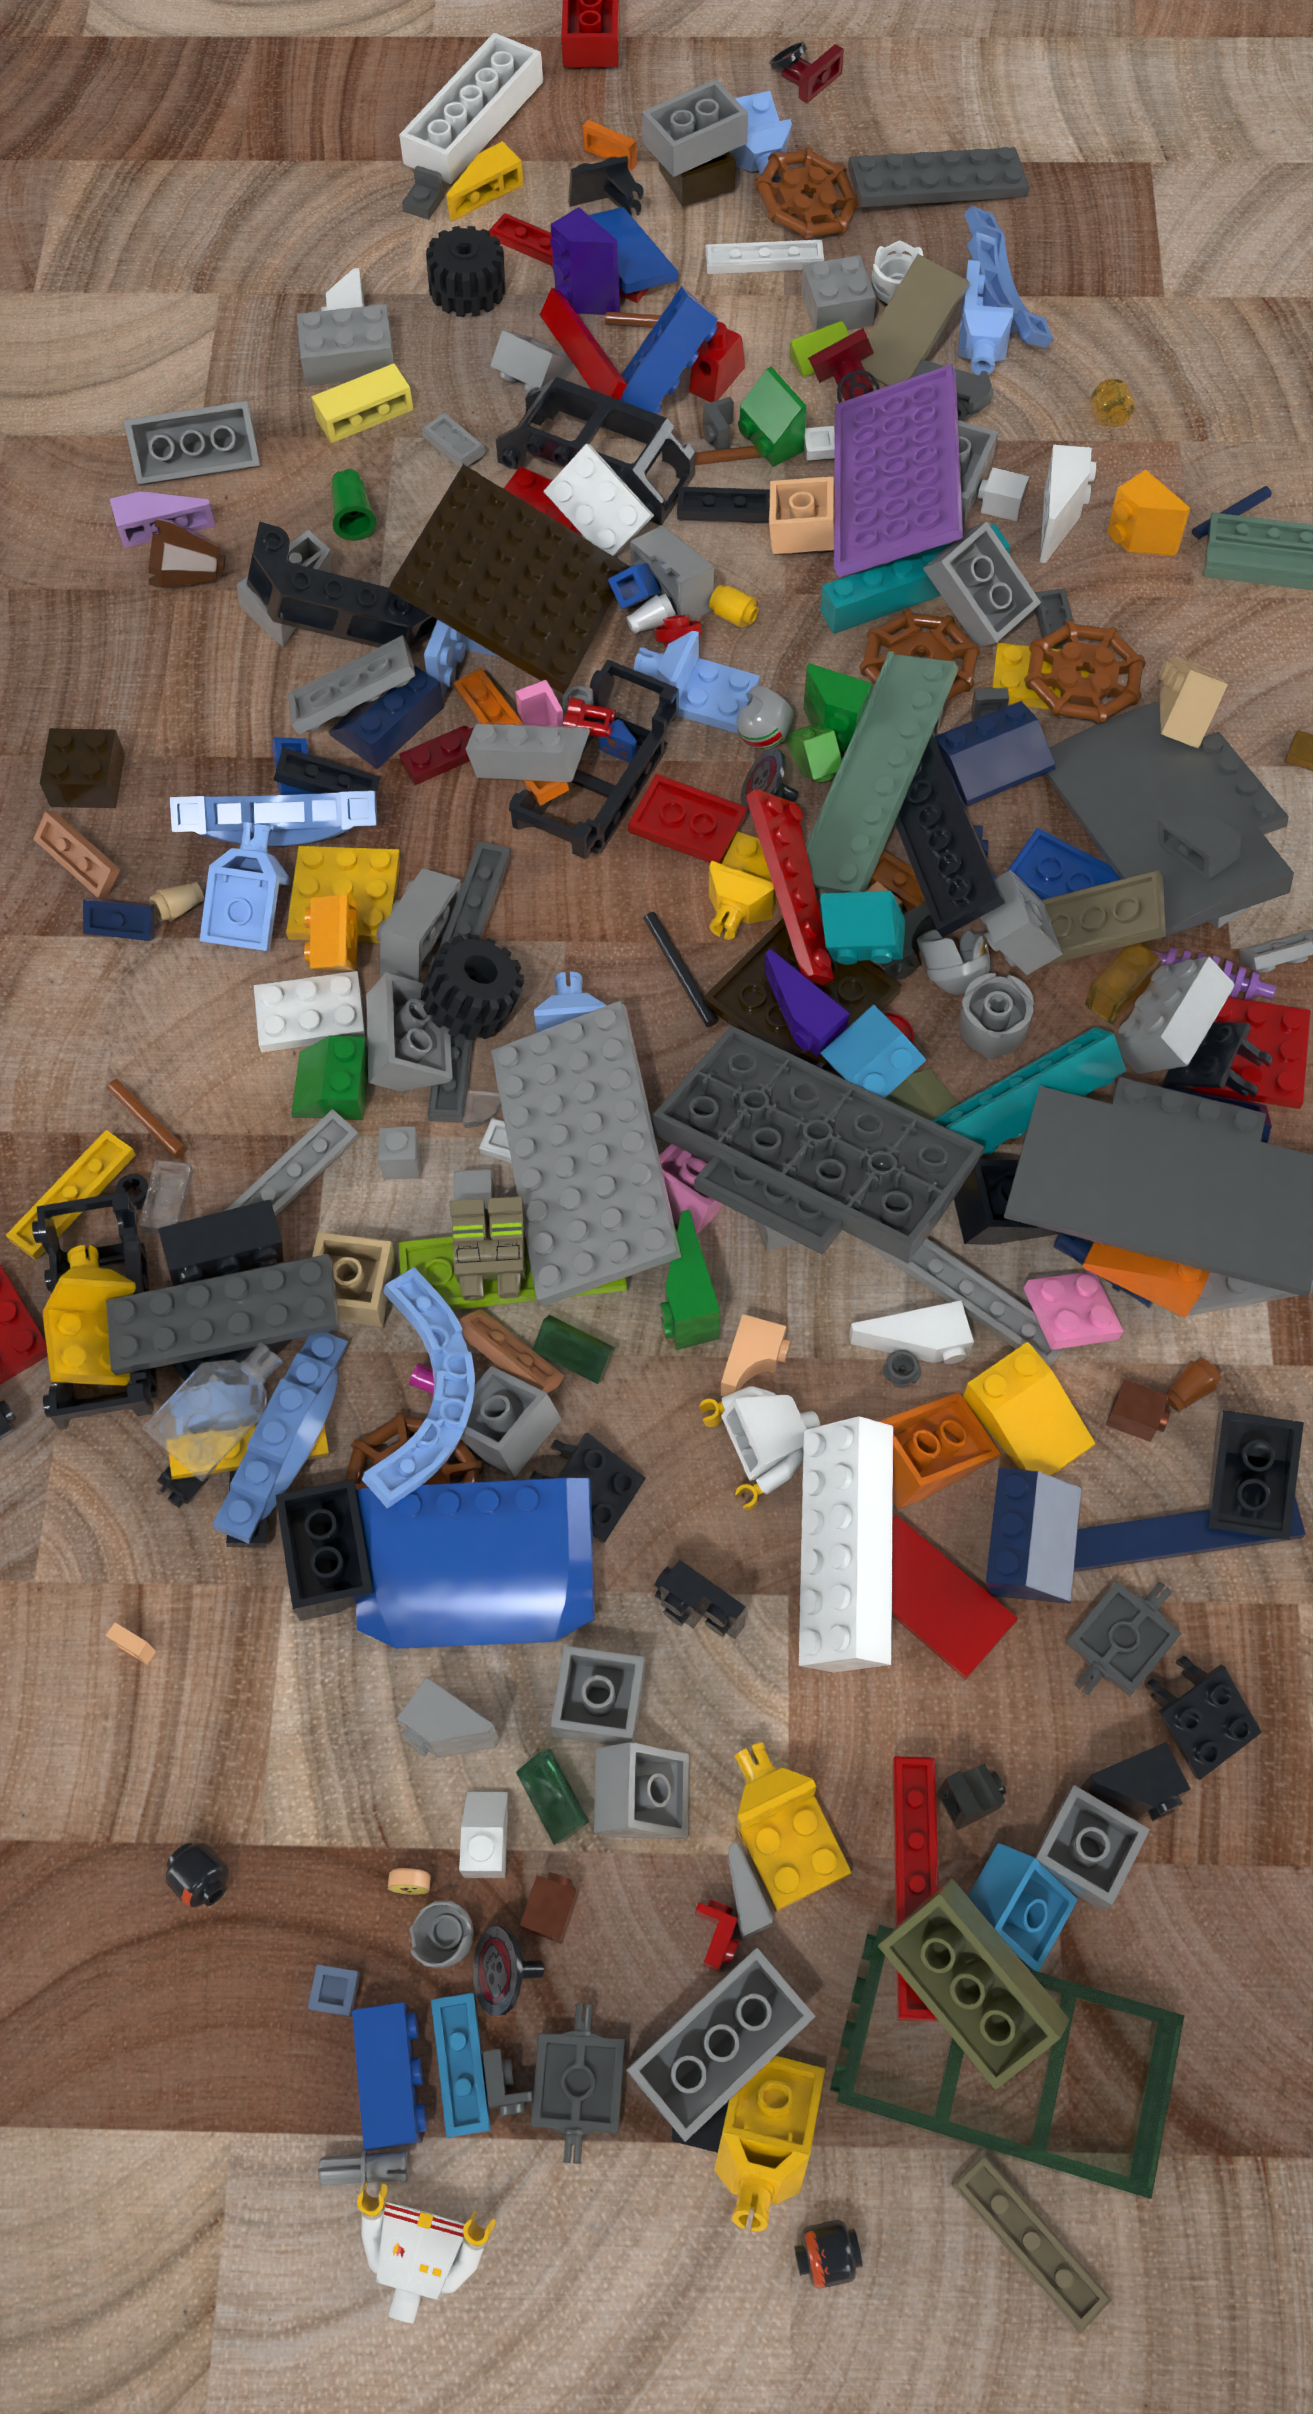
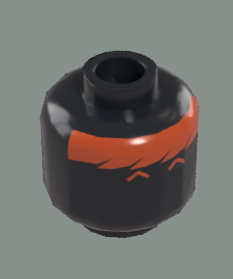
M206 1843L184 1844L168 1859L166 1883L186 1906L191 1908L199 1907L203 1904L211 1906L224 1895L226 1891L224 1885L228 1879L229 1868Z
M833 2220L805 2227L801 2235L802 2245L794 2246L800 2276L809 2274L811 2283L818 2289L852 2282L856 2277V2268L863 2267L855 2228L847 2229L846 2224L841 2220Z

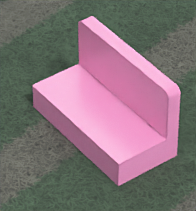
M547 680L515 691L518 717L523 724L563 726L562 708Z

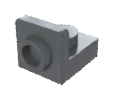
M416 166L413 170L415 184L402 201L403 212L429 220L444 199L442 175L437 171Z
M501 2049L483 2051L489 2108L491 2110L499 2108L500 2117L525 2113V2104L533 2103V2092L528 2091L507 2095L506 2087L514 2086L511 2058L503 2059Z

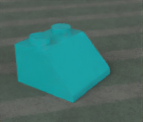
M892 891L821 894L820 901L825 944L834 961L851 965L863 960H872L875 963L885 964L895 959H903L906 920Z

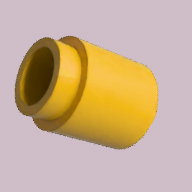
M723 585L717 586L709 601V608L714 611L716 616L740 628H744L747 624L751 625L759 612V608L756 606V598L730 585L726 587Z

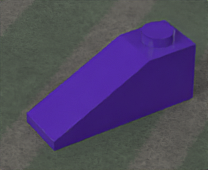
M769 949L765 954V974L795 1043L804 1051L809 1050L816 1057H819L821 1055L820 1052L847 1029L849 1013L772 949Z

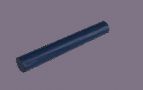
M1264 486L1220 513L1240 516L1270 498L1272 495L1271 490L1268 486ZM1210 519L1192 529V535L1198 540L1208 535Z

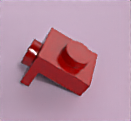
M709 1900L707 1905L698 1902L695 1915L717 1924L703 1966L719 1973L723 1963L731 1966L739 1940L732 1937L738 1918L731 1916L733 1909L725 1904L714 1900Z

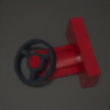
M799 42L779 52L769 63L772 69L785 68L781 72V77L799 86V99L809 103L842 74L844 54L842 47L834 44L811 64L800 57L807 50L804 42Z
M864 328L808 357L819 383L831 376L834 377L838 385L837 399L839 403L842 402L840 392L845 401L873 392L874 389L868 376L874 381L876 390L880 389L876 378L871 373L865 371L861 360L874 354Z

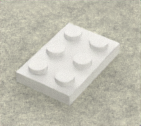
M585 444L544 490L545 494L587 540L615 557L654 516L590 444Z
M358 971L254 985L258 1041L261 1053L311 1046L328 1036L366 1038Z

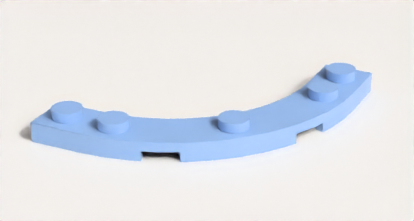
M415 1267L385 1284L383 1293L407 1318L422 1339L432 1364L434 1393L429 1414L418 1431L402 1447L364 1472L362 1481L387 1509L420 1487L446 1463L465 1430L472 1409L475 1391V1372L472 1354L468 1352L465 1340L461 1334L462 1327L449 1305Z

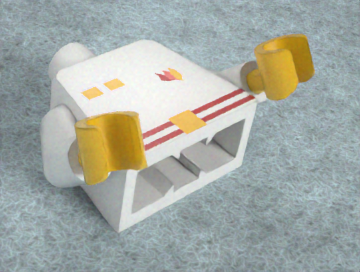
M749 1386L722 1397V1401L719 1403L713 1399H705L699 1405L701 1413L708 1410H716L713 1415L702 1419L705 1426L715 1427L723 1419L749 1481L755 1479L757 1481L753 1486L743 1484L736 1489V1498L744 1492L754 1494L753 1500L742 1507L746 1511H750L758 1505L759 1495L762 1493L768 1495L791 1479L803 1463L804 1430L820 1426L817 1414L814 1411L799 1413L793 1398L789 1395H776L773 1392L755 1386Z
M364 2182L357 2199V2205L362 2212L361 2236L369 2268L377 2274V2283L396 2288L388 2317L414 2324L421 2296L438 2300L442 2298L444 2293H454L477 2270L486 2241L495 2228L496 2221L491 2218L487 2228L479 2227L475 2222L477 2210H473L467 2222L464 2223L393 2202H386L384 2209L383 2206L388 2193L387 2185H381L379 2197H371L366 2192L367 2182Z

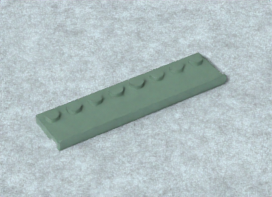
M1212 512L1208 530L1204 576L1313 590V525Z
M889 651L806 844L814 888L823 889L825 893L865 892L867 890L957 675L958 668L955 662L894 654L893 651Z

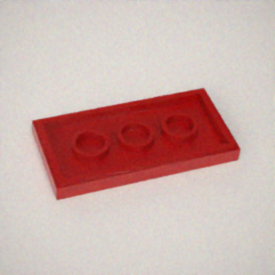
M896 1514L893 1516L892 1617L962 1678L967 1680L1017 1622L1018 1618Z

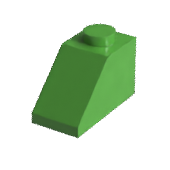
M812 724L789 732L785 743L802 776L815 780L816 783L833 779L835 777L834 773L838 771L842 762L835 731Z

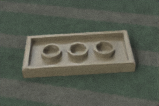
M917 254L868 337L874 354L861 360L865 371L871 373L877 381L886 386L913 378L920 360H926L969 288V281Z
M1159 870L1042 900L1063 952V955L1046 965L1166 937L1163 875Z

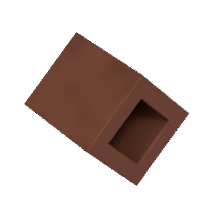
M1124 1379L1117 1392L1106 1426L1151 1442L1156 1431L1164 1432L1171 1411L1165 1409L1169 1395Z
M551 1872L548 1873L547 1879L536 1876L519 1925L522 1931L559 1944L563 1943L579 1895L577 1889L571 1887V1879Z

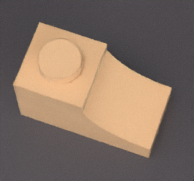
M742 1314L721 1381V1396L739 1391L750 1378L763 1372L775 1374L778 1361L786 1362L791 1341L785 1340L786 1326Z

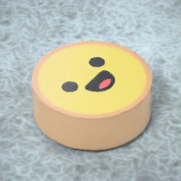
M393 1869L389 1872L388 1890L409 1895L429 1893L431 1875L420 1869Z

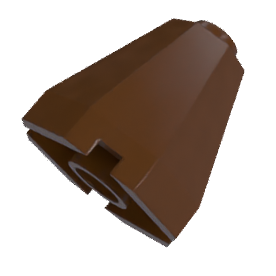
M156 519L155 527H159L161 530H159V534L153 533L149 574H154L155 576L149 578V585L168 587L214 581L217 579V574H224L226 555L220 554V546L172 520Z

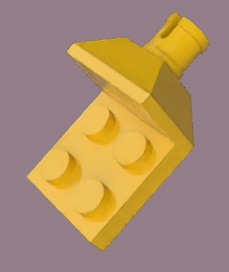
M739 831L722 864L711 861L709 865V898L716 911V915L712 919L709 928L718 937L721 936L724 928H726L727 931L724 935L726 940H731L735 937L740 922L752 924L771 920L779 905L759 838Z
M85 1245L76 1246L69 1250L67 1254L70 1269L59 1278L42 1311L51 1382L126 1386L130 1380V1373L115 1375L111 1371L106 1300L133 1295L136 1290L135 1282L111 1269L99 1268V1255L95 1247H88L89 1257L86 1258Z
M759 1742L751 1745L752 1750H750L757 1765L753 1763L747 1748L734 1755V1759L739 1765L747 1784L744 1786L737 1814L736 1828L776 1912L850 1876L852 1872L814 1796L817 1787L814 1780L783 1767L776 1770L770 1761L764 1743Z
M775 2055L729 2100L714 2171L732 2194L738 2195L736 2207L732 2215V2220L738 2227L745 2230L749 2211L753 2210L754 2215L750 2231L760 2232L765 2230L769 2222L770 2204L777 2205L800 2194L811 2153L825 2068Z

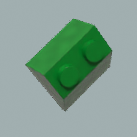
M771 366L764 371L740 404L739 431L744 438H748L753 443L758 454L762 458L765 457L774 467L804 452L807 405Z
M808 663L803 710L811 725L814 724L834 730L839 751L846 752L870 697L872 683Z
M328 1036L300 1051L291 1112L292 1118L322 1119L333 1109L344 1120H363L368 1084V1046L365 1037Z

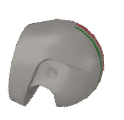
M762 686L752 687L746 693L750 704L740 709L737 716L738 732L742 740L750 747L757 750H769L785 741L791 729L794 711L789 703L777 693Z

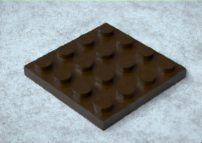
M782 918L703 997V1001L716 1015L728 1024L826 1070L830 1064L822 1055L816 1057L809 1050L804 1051L795 1043L765 974V954L769 949H772L800 972L784 918ZM830 954L834 979L825 985L813 983L849 1013L847 1028L873 1004L882 1012L901 992V985L867 960L846 965L834 961Z

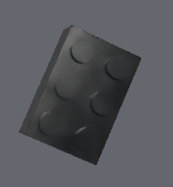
M271 1199L158 1228L173 1286L229 1275L234 1271L244 1272L273 1266L284 1261L282 1239Z

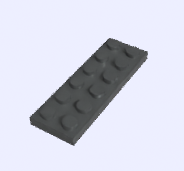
M1016 147L863 155L849 157L848 162L849 173L860 207L1027 197L1030 188Z
M329 1254L106 1300L111 1371L115 1375L340 1329L333 1263Z

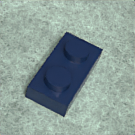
M93 897L83 899L84 934L144 941L154 939V904Z

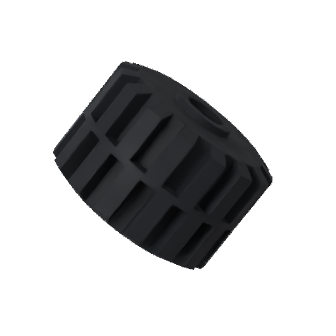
M455 226L452 227V231L443 230L439 232V238H432L429 242V248L426 249L429 293L434 304L442 306V311L448 314L454 311L456 316L464 317L465 313H472V317L479 316L480 310L483 309L487 313L494 309L493 303L499 305L503 300L502 294H505L503 246H500V240L496 236L490 237V232L485 229L476 230V226H468L467 228Z
M469 934L467 940L459 935L453 937L450 943H443L438 953H436L424 980L421 1000L426 1001L423 1006L426 1014L434 1015L433 1023L438 1028L442 1026L450 1029L448 1034L457 1037L460 1033L465 1035L466 1040H476L478 1035L483 1039L492 1037L494 1031L499 1033L522 992L524 975L519 973L521 965L518 960H511L509 958L512 952L506 947L500 949L495 946L497 941L490 938L483 941L480 940L479 935Z

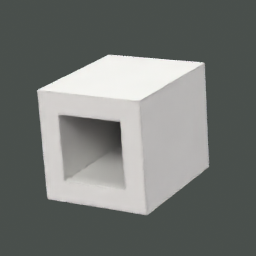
M992 467L989 479L982 480L978 493V498L983 499L981 513L1017 522L1025 500L1029 476Z

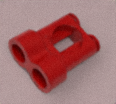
M570 697L563 726L588 727L589 735L602 738L607 737L609 739L612 729L610 723L611 721L614 723L616 709L613 711L611 708L586 704L583 699ZM586 717L603 719L605 724L587 721Z

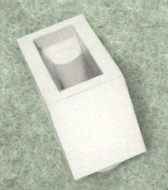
M359 268L352 269L326 292L327 306L321 307L322 311L365 306Z
M467 1792L461 1825L459 1871L464 1878H506L508 1792Z

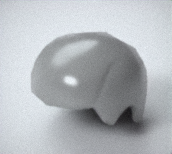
M434 1901L422 1908L409 1928L412 1941V1950L410 1952L415 1959L426 1967L449 1968L461 1962L470 1952L473 1944L474 1930L470 1915L467 1910L453 1901Z

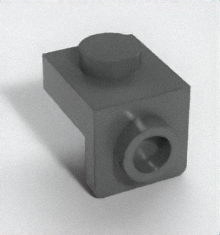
M731 397L703 405V434L706 441L712 443L716 450L729 449V424L733 423L734 402Z

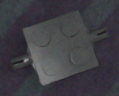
M1116 1581L1068 1639L1066 1644L1084 1658L1089 1666L1075 1683L1076 1687L1080 1690L1087 1680L1091 1679L1082 1691L1084 1694L1089 1695L1103 1678L1114 1683L1131 1697L1182 1634L1169 1624L1158 1610L1172 1594L1171 1590L1167 1587L1159 1598L1156 1597L1165 1586L1163 1583L1158 1582L1145 1599L1132 1594Z
M575 2004L574 2031L563 2034L539 2033L531 2127L552 2128L565 2134L562 2163H571L572 2145H574L573 2163H582L583 2136L595 2132L619 2134L625 2039L603 2038L591 2032L594 2005L586 2004L584 2022H582L584 2005Z

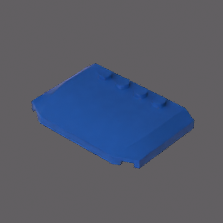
M553 1478L421 1485L388 1509L369 1488L356 1490L373 1589L371 1596L356 1603V1627L358 1631L396 1649L557 1642L582 1626L596 1620L591 1479Z

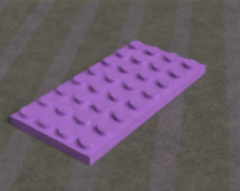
M951 364L835 404L834 569L838 578L962 539L956 373L953 365Z

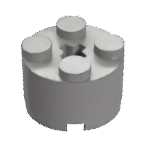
M988 973L973 980L965 991L957 1023L960 1035L965 1043L988 1059H994L999 1055L1011 1053L1019 1048L1027 1037L1034 1012V1000L1030 989L1020 979L1008 975L1006 978L996 976V973Z

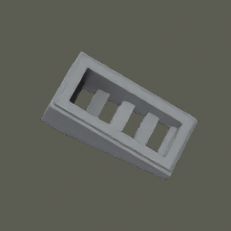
M736 1842L729 1845L728 1859L740 1935L743 1940H746L771 1928L773 1918L742 1848Z

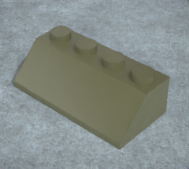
M953 1878L918 1906L878 1944L884 1955L995 2090L1061 2039L1070 2021L1069 2017Z

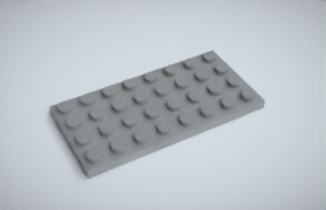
M620 1000L491 1050L518 1197L522 1196L524 1203V1232L537 1301L545 1306L681 1258L627 1009Z

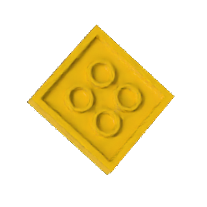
M298 846L286 929L288 940L310 941V928H306L305 910L306 907H311V898L348 895L358 902V942L380 943L377 940L378 927L383 920L386 921L396 901L401 860L399 849Z

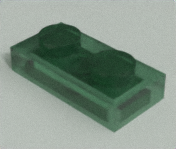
M548 1315L543 1319L532 1350L562 1367L599 1384L604 1379L615 1347Z
M551 1749L539 1752L516 1771L554 1845L566 1841L589 1823Z

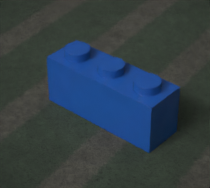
M404 2002L352 2010L364 2150L373 2151L422 2143L421 2132L428 2130L425 2103L418 2104L416 2086L423 2085V2070L421 2058H414L412 2040L419 2038L416 2011L409 2012V2005Z

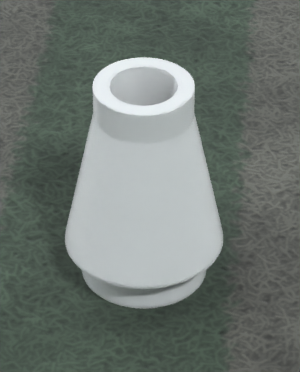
M656 594L634 613L627 616L626 620L632 633L635 635L639 632L664 625V618L676 616L667 595L663 594L658 597Z

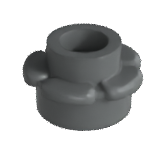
M898 1351L888 1356L887 1364L883 1367V1374L887 1380L892 1381L894 1386L905 1388L911 1382H917L921 1370L918 1368L919 1362L913 1354L907 1351ZM904 1367L906 1371L901 1373L898 1369Z

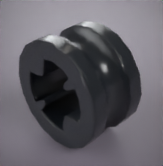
M128 1174L118 1181L115 1192H127L132 1187L136 1190V1186H138L141 1193L137 1197L134 1194L131 1196L136 1211L150 1203L152 1191L143 1176Z

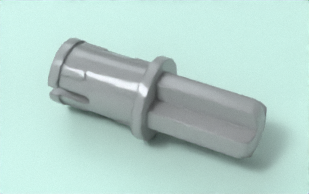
M362 2150L361 2155L322 2157L318 2166L320 2184L361 2183L362 2186L364 2182H367V2184L390 2181L407 2182V2151L368 2154L367 2150Z

